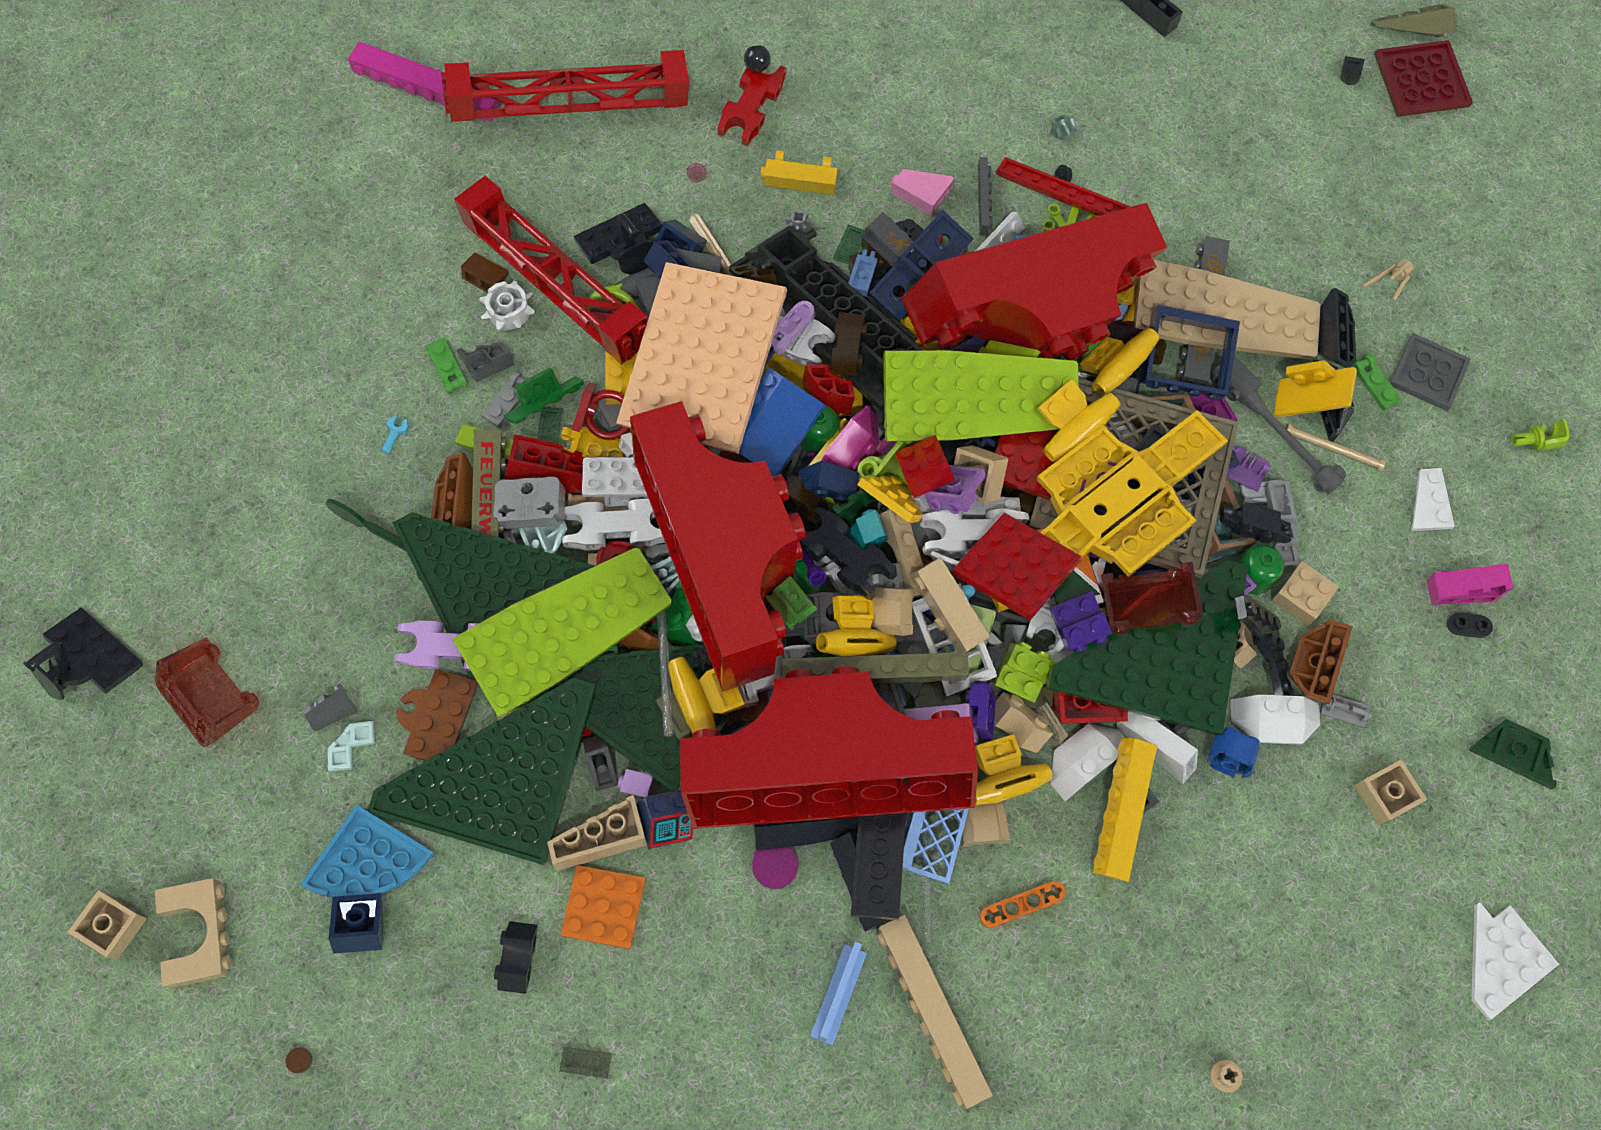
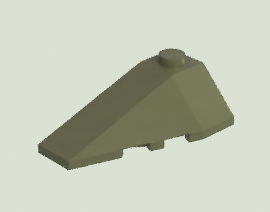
M1444 3L1419 8L1420 13L1418 11H1406L1402 13V17L1389 15L1373 19L1371 24L1377 27L1444 37L1448 36L1449 32L1455 31L1454 7Z

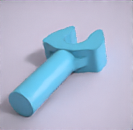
M396 415L387 421L386 425L390 429V433L381 449L382 452L389 454L397 437L401 434H407L409 430L407 419H404L400 427H395L398 421Z

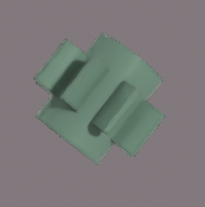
M1061 115L1052 121L1053 125L1050 130L1054 138L1058 136V138L1064 140L1074 134L1073 130L1076 124L1072 117L1068 118L1066 115Z

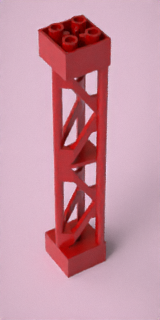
M684 50L660 51V63L470 74L469 62L444 63L445 72H441L446 114H450L451 122L474 121L479 118L652 107L674 108L688 105L689 77ZM633 73L622 81L616 82L597 76ZM584 78L595 83H586L584 81ZM537 79L525 87H514L502 82L504 80ZM550 81V84L548 86H542ZM489 84L500 89H492L489 87ZM646 87H661L662 98L634 100V96ZM629 89L618 98L601 91ZM585 91L599 98L600 102L572 104V92ZM566 92L568 104L539 105L540 101L552 93ZM536 94L523 104L506 97ZM490 97L504 104L505 108L474 110L473 98Z
M486 175L454 198L463 223L597 341L618 363L622 365L634 357L639 351L648 319L646 314L630 300L625 305L621 303L505 201L501 188ZM514 219L542 245L513 240L510 228L512 220ZM500 223V227L496 228L495 225ZM525 249L549 254V256H529L525 254L522 250ZM562 272L563 283L559 284L555 278ZM577 274L608 302L575 296L572 281L574 276ZM590 306V307H595V308L610 310V311H614V312H613V313L591 312L587 307Z

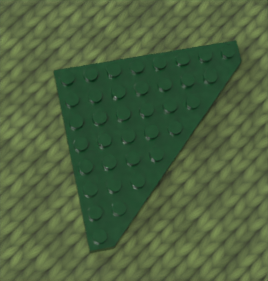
M413 512L392 522L441 622L444 623L447 633L461 634L468 630V624L481 623L521 600L595 567V565L578 562L561 555L513 543L506 539L489 536L475 530L455 526ZM466 670L470 679L475 678L471 671Z
M1226 560L1205 573L1202 578L1193 580L1112 629V633L1107 635L1108 640L1099 644H1095L1092 641L1086 645V649L1073 653L1050 667L1046 689L1213 735H1223L1240 624L1235 598L1244 596L1248 565Z
M704 643L682 647H666L650 651H633L618 655H601L558 685L542 693V695L572 678L597 684L585 727L670 792L675 791L681 783L680 740L678 741L655 701L673 691L668 663L671 660L685 657L698 679L706 673V671L702 672L700 667L696 668L692 662L695 659L692 652H695L698 645ZM735 711L725 715L717 714L719 717L714 720L716 730L720 732ZM693 733L684 738H692Z
M572 678L559 687L536 698V700L520 707L504 718L488 725L479 732L376 788L373 791L368 812L545 865L549 854L547 842L553 839L597 684Z

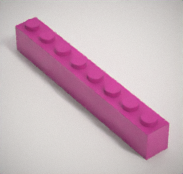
M362 42L357 43L348 58L351 69L355 74L369 76L376 82H385L392 88L399 87L411 95L418 94L427 101L434 100L445 107L442 71ZM490 97L473 98L474 110L499 109L502 103ZM479 118V120L484 121L486 119L492 122L494 118Z

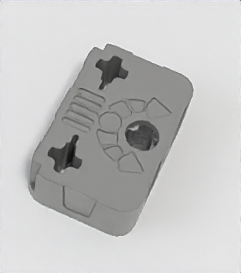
M556 477L500 480L495 485L494 518L505 529L561 525L565 518V488Z

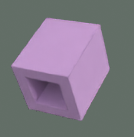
M626 769L625 775H621L619 778L618 788L622 796L629 797L634 794L635 799L642 800L644 797L650 796L654 779L648 774Z

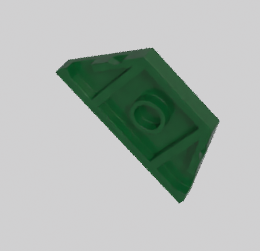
M860 489L857 493L847 498L849 502L843 507H840L838 504L832 507L834 513L851 528V525L856 523V519L862 517L863 512L870 509L878 510V500L864 489Z
M1508 719L1498 724L1469 749V751L1551 790L1556 788L1557 783L1556 780H1553L1551 770L1554 765L1550 755V740Z

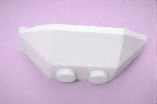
M1254 695L1229 700L1231 722L1247 736L1257 738L1260 743L1302 745L1320 726L1319 703L1304 696Z
M1088 723L1054 750L1052 762L1053 776L1050 784L1065 802L1117 761L1118 746L1121 743V738H1125L1119 730Z

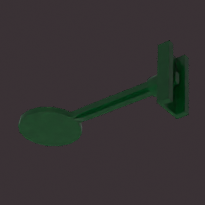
M328 499L325 505L340 518L355 526L365 527L371 533L406 551L399 536L375 523L364 520L357 512L336 500Z

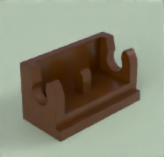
M475 252L461 265L462 279L487 293L490 287L505 281L504 279L509 275L508 270Z

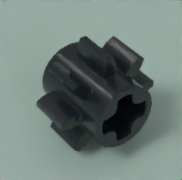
M704 644L698 645L695 652H692L695 658L692 661L696 668L700 667L702 672L713 669Z

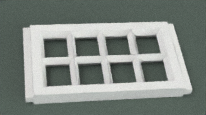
M958 584L964 596L966 597L961 584ZM921 598L912 602V612L929 654L938 653V648L949 645L951 642L947 639L934 644L930 630L937 628L935 623L927 626L922 612L930 608L925 600ZM984 641L976 645V650L968 652V658L980 654L984 668L969 673L968 678L963 681H940L946 696L971 687V683L974 681L985 682L997 677Z

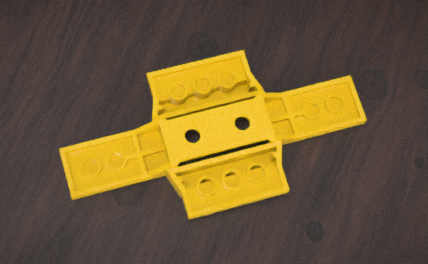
M1198 410L1149 448L1140 452L1120 442L1103 425L1037 476L1036 480L1051 495L1050 500L1058 515L1040 533L1079 554L1081 559L1089 552H1092L1109 563L1115 562L1129 577L1195 524L1197 520L1181 505L1172 487L1225 446L1228 440ZM1110 461L1113 463H1117V465L1111 466L1108 465V463ZM1106 472L1105 474L1101 475L1099 479L1096 480L1097 476L1100 473ZM1136 479L1140 483V487L1138 489H1131L1127 481ZM1083 480H1086L1084 490L1079 493ZM1155 491L1159 492L1141 508H1139L1127 519H1125L1122 523H1120L1108 534H1106L1103 538H1101V534L1105 532L1108 528H1110L1122 517L1128 514L1131 510H1133L1141 502L1147 499ZM1103 505L1107 513L1105 515H1097L1094 512V507Z

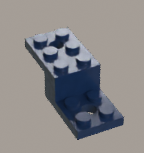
M942 210L904 251L897 263L869 292V295L900 322L907 314L901 300L905 294L936 262L959 256L974 238ZM939 236H947L949 244L941 246L938 243ZM899 286L903 288L904 295L902 297H895L893 295L894 287Z

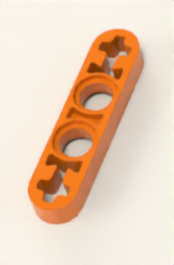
M1052 881L989 905L980 912V922L986 928H995L1059 903L1065 897V887L1058 881ZM1051 886L1060 890L1058 898H1055L1054 895L1046 898L1048 903H1045L1043 894L1052 890ZM1034 894L1039 898V905L1037 907L1028 905V895ZM1012 902L1017 905L1018 913L1012 916L1006 912L1005 906L1007 903ZM997 907H1001V913L1005 918L1004 920H1002V917L1000 915L994 919V923L992 924L990 920L985 921L984 917L987 915L986 911H990L991 914H994L999 911Z

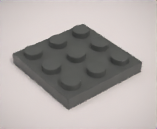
M1412 333L1390 384L1394 388L1448 411L1452 406L1471 358Z

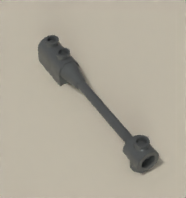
M1234 356L1227 397L1231 401L1238 400L1261 415L1315 471V489L1320 493L1326 492L1329 495L1345 481L1346 473L1344 469L1339 465L1322 466L1270 413L1259 396L1257 390L1262 383ZM1220 365L1212 372L1214 375L1212 379L1215 385L1218 382Z

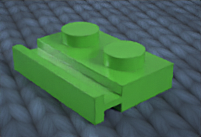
M791 576L775 588L773 594L765 597L772 607L779 611L783 621L791 630L794 629L793 626L798 622L800 624L817 610Z

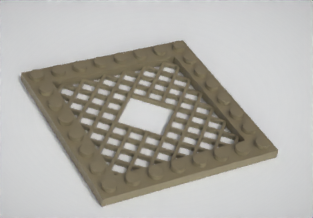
M1078 378V387L1084 393L1088 405L1103 397L1094 392L1092 389L1093 382ZM1115 388L1109 393H1112L1121 404L1115 413H1118L1122 421L1114 425L1109 419L1107 422L1109 428L1107 429L1113 431L1117 439L1126 444L1125 440L1134 437L1137 443H1139L1141 439L1137 434L1145 430L1148 432L1153 424H1159L1163 431L1168 433L1171 430H1168L1167 427L1175 428L1196 410ZM1203 412L1200 413L1228 442L1191 472L1197 479V483L1189 486L1183 478L1180 481L1185 489L1179 492L1175 491L1181 505L1188 512V508L1195 505L1193 517L1197 521L1190 527L1188 535L1186 532L1181 534L1185 540L1177 544L1174 541L1146 562L1198 578H1202L1204 575L1239 422ZM1138 418L1144 427L1135 431L1129 422ZM1126 425L1130 434L1122 437L1116 428ZM1204 467L1203 475L1201 478L1197 470ZM1200 486L1198 496H1196L1192 489ZM1186 492L1194 500L1187 505L1179 497ZM1037 496L1029 527L1035 530L1045 528L1058 517L1051 501ZM1098 505L1094 507L1098 515H1105L1107 511L1102 513ZM1122 517L1119 522H1116L1110 528L1113 530L1125 519ZM1186 544L1185 549L1181 548L1180 546Z

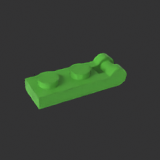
M445 338L425 345L448 394L454 392V389L458 387L464 388L468 386ZM455 376L457 377L456 380H453L451 382L449 381V379Z
M1368 354L1363 357V360H1356L1351 367L1357 369V376L1382 411L1402 401L1376 364L1375 357L1372 354ZM1368 367L1370 371L1366 372L1364 368Z

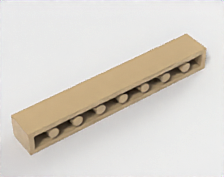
M903 915L899 917V920H892L878 928L879 934L876 935L881 947H886L890 954L887 956V960L892 970L897 969L900 978L897 979L902 991H907L911 998L908 1001L913 1014L918 1013L922 1021L919 1027L924 1037L929 1036L933 1044L930 1046V1050L935 1060L940 1059L944 1067L941 1069V1073L946 1083L951 1082L955 1090L952 1096L957 1106L962 1105L963 1109H968L993 1096L906 916Z

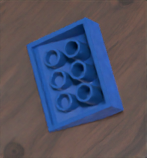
M768 367L760 380L739 453L752 462L765 460L772 476L781 474L826 405Z

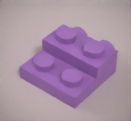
M949 465L955 481L924 494L929 507L934 511L947 509L953 514H958L960 511L967 512L977 499L975 490L986 475L984 470L980 468Z

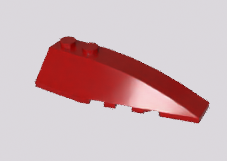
M515 434L505 480L556 477L564 486L566 492L582 493L583 459L585 457H582L583 453L576 450L574 453L563 449V445Z

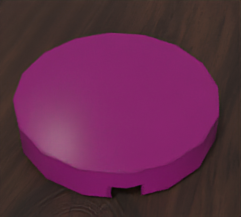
M790 847L758 850L752 861L753 874L762 886L773 890L782 889L795 879L798 871V858Z

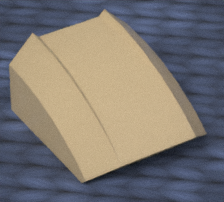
M872 586L875 589L876 596L872 599L875 619H873L871 629L879 630L889 635H912V600L914 598V589Z
M1003 801L975 805V808H969L961 837L962 847L991 843L1004 844L1010 841Z

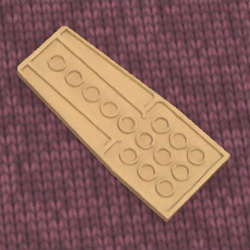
M1154 260L1157 267L1153 271L1138 279L1133 328L1143 330L1149 328L1152 310L1161 305L1240 321L1235 351L1312 360L1318 354L1320 304L1316 301L1202 269ZM1160 320L1158 330L1160 339L1223 349L1226 332Z

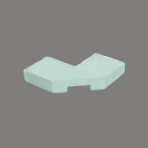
M373 721L350 723L345 728L343 734L328 747L329 772L353 769L352 747L375 744Z

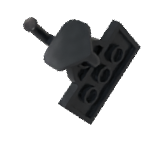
M643 203L573 237L591 264L610 256L618 261L620 270L623 273L631 275L649 268L644 259L654 242L647 240V238L659 233L662 224L646 203Z
M81 607L44 632L43 637L50 645L27 662H23L48 695L58 700L65 698L63 690L68 685H81L89 680L106 694L143 666L139 658ZM49 659V671L46 672L39 665Z

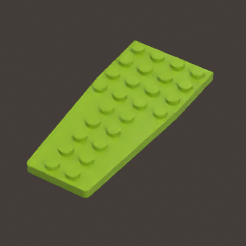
M884 351L885 441H922L936 435L938 441L1057 430L1059 428L1050 425L1038 411L1037 407L1069 380L1072 379L1078 386V363L1072 360L962 351Z
M634 548L509 606L454 637L452 640L498 718H501L558 685L671 606V599L640 549Z

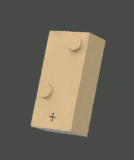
M941 557L910 575L913 583L935 616V625L941 632H945L957 653L967 652L990 637Z

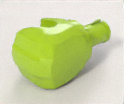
M1565 419L1555 422L1550 428L1549 436L1545 435V424L1542 426L1534 425L1530 428V432L1514 433L1511 436V441L1516 442H1513L1512 445L1513 447L1532 445V448L1538 451L1560 449L1566 446L1569 441L1570 433Z

